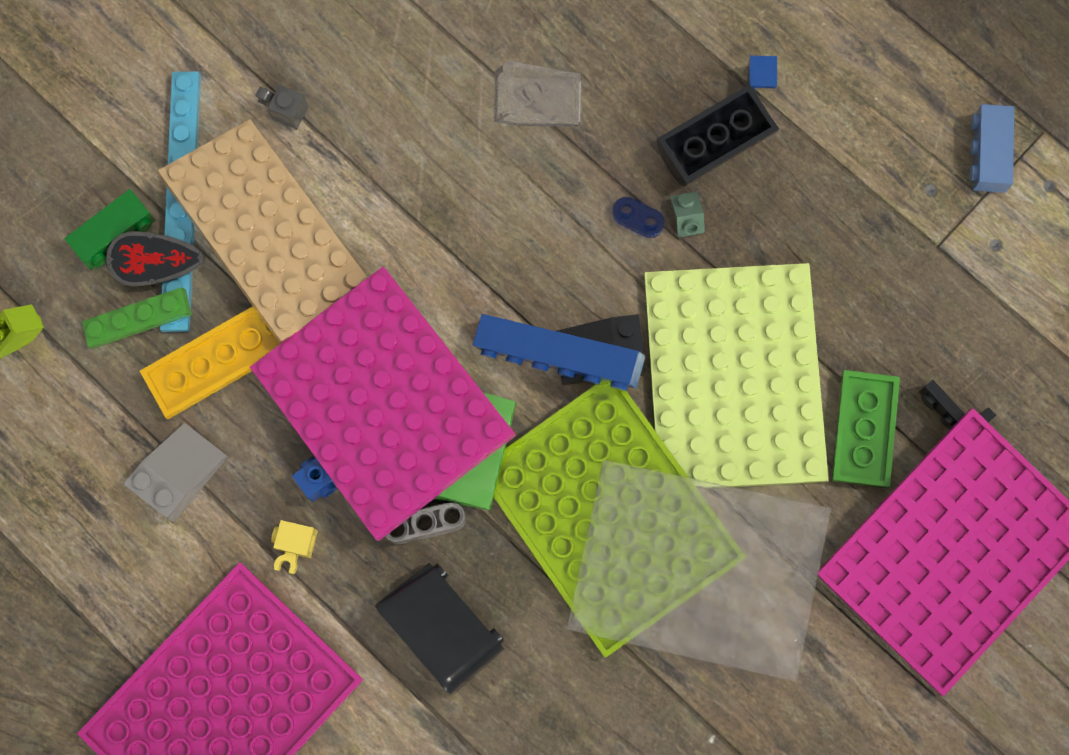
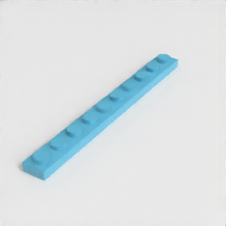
M172 72L168 164L198 148L201 75L199 72ZM167 188L165 236L183 240L194 246V224ZM192 272L162 282V294L180 287L186 289L191 309ZM191 316L162 325L160 330L162 332H190Z

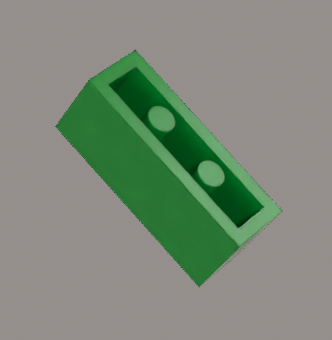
M129 189L64 239L81 261L92 270L101 267L107 262L108 248L116 237L131 231L147 232L156 220L133 191Z

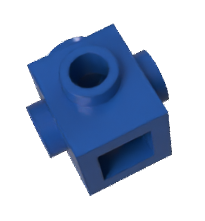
M314 457L304 461L300 465L301 469L292 475L301 490L312 502L321 496L322 498L328 497L337 489L333 480Z

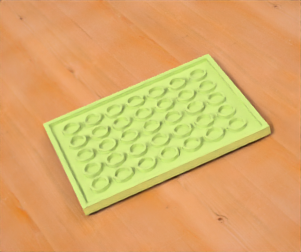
M809 263L645 272L644 281L654 429L697 489L828 482Z

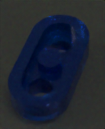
M630 197L618 199L613 206V218L621 226L646 238H655L663 231L664 217L659 211ZM627 206L630 207L632 211L630 213H624L621 209ZM652 218L656 221V223L654 225H648L646 223V220Z

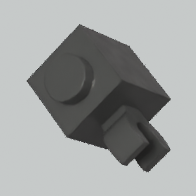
M282 85L278 86L275 94L264 87H259L255 95L259 98V103L268 106L273 120L296 130L309 107L303 94Z

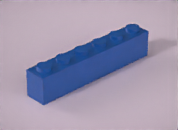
M481 314L473 346L481 350L480 355L496 359L497 355L506 357L507 362L522 365L523 361L532 363V368L545 372L548 371V368L558 369L557 374L569 378H574V374L584 376V381L600 385L601 380L610 382V387L622 391H627V387L637 389L645 356L637 350L486 314Z

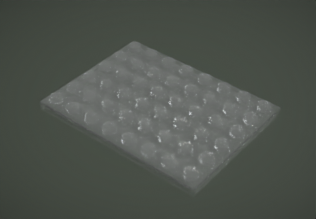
M603 460L567 629L797 682L831 508Z

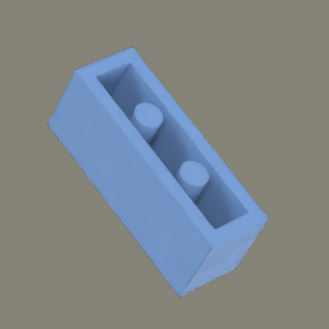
M981 104L977 112L973 113L971 117L970 127L971 130H974V139L971 140L970 155H974V165L970 167L969 180L973 181V191L1006 193L1013 185L1014 106Z

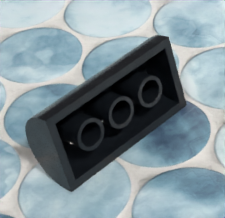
M749 84L657 138V146L672 176L679 184L686 186L778 132L779 128Z

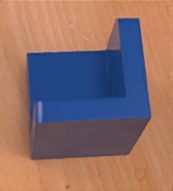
M750 56L747 65V86L750 84L753 90L755 88H776L777 56Z

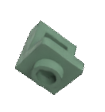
M697 192L670 196L678 237L704 233V212Z

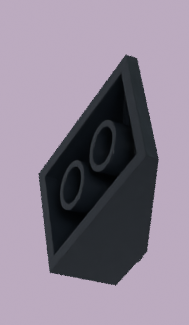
M639 314L611 317L557 330V332L637 350L644 355ZM644 359V363H643V367H642L640 376H644V375H645V370H646L645 359ZM574 374V378L561 375L562 385L587 383L582 375Z

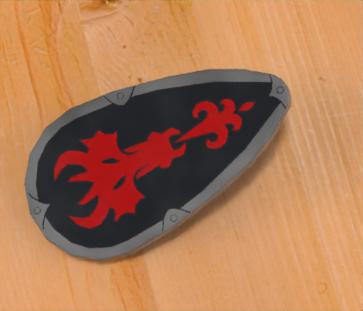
M131 231L120 234L112 241L107 251L106 260L108 269L116 280L124 285L144 286L169 281L192 272L203 263L204 254L192 244L177 238L150 232Z

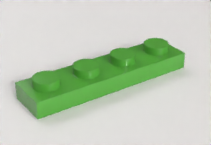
M180 287L84 320L82 324L87 346L94 349L191 316L192 313L186 289Z

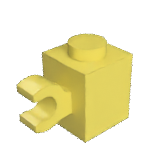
M281 520L279 527L275 526L271 542L274 543V549L285 552V554L275 560L274 569L280 571L282 563L288 561L290 563L289 573L294 575L297 571L298 556L311 559L318 531L312 527Z

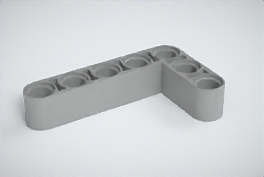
M446 503L422 509L402 523L405 531L401 537L394 538L389 533L386 535V538L393 544L402 545L455 532L465 525L466 515L463 508L456 503ZM451 510H456L460 513V519L455 524H449L445 521L446 514ZM423 517H429L433 521L432 527L427 531L418 529V522Z

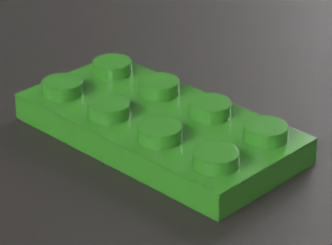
M849 370L842 372L832 482L890 488L900 377Z

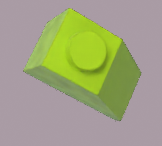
M32 304L5 309L0 313V359L33 342L44 328L42 320Z

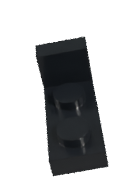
M934 380L930 381L919 391L922 395L923 403L931 410L935 409L939 413L941 422L949 430L965 414ZM989 407L980 413L987 422H990L996 416Z

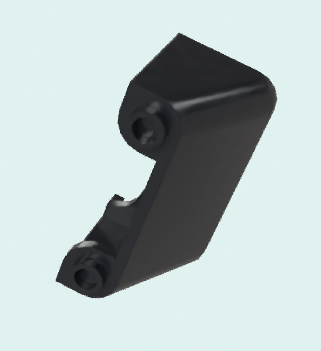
M429 562L382 598L374 607L441 686L453 696L505 650L501 645L505 640L495 628L489 631L444 580L449 575L438 563L432 566Z

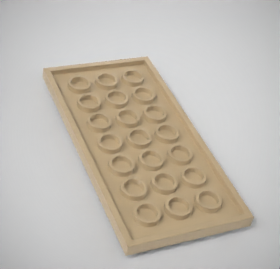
M250 119L158 170V176L280 344L368 278Z

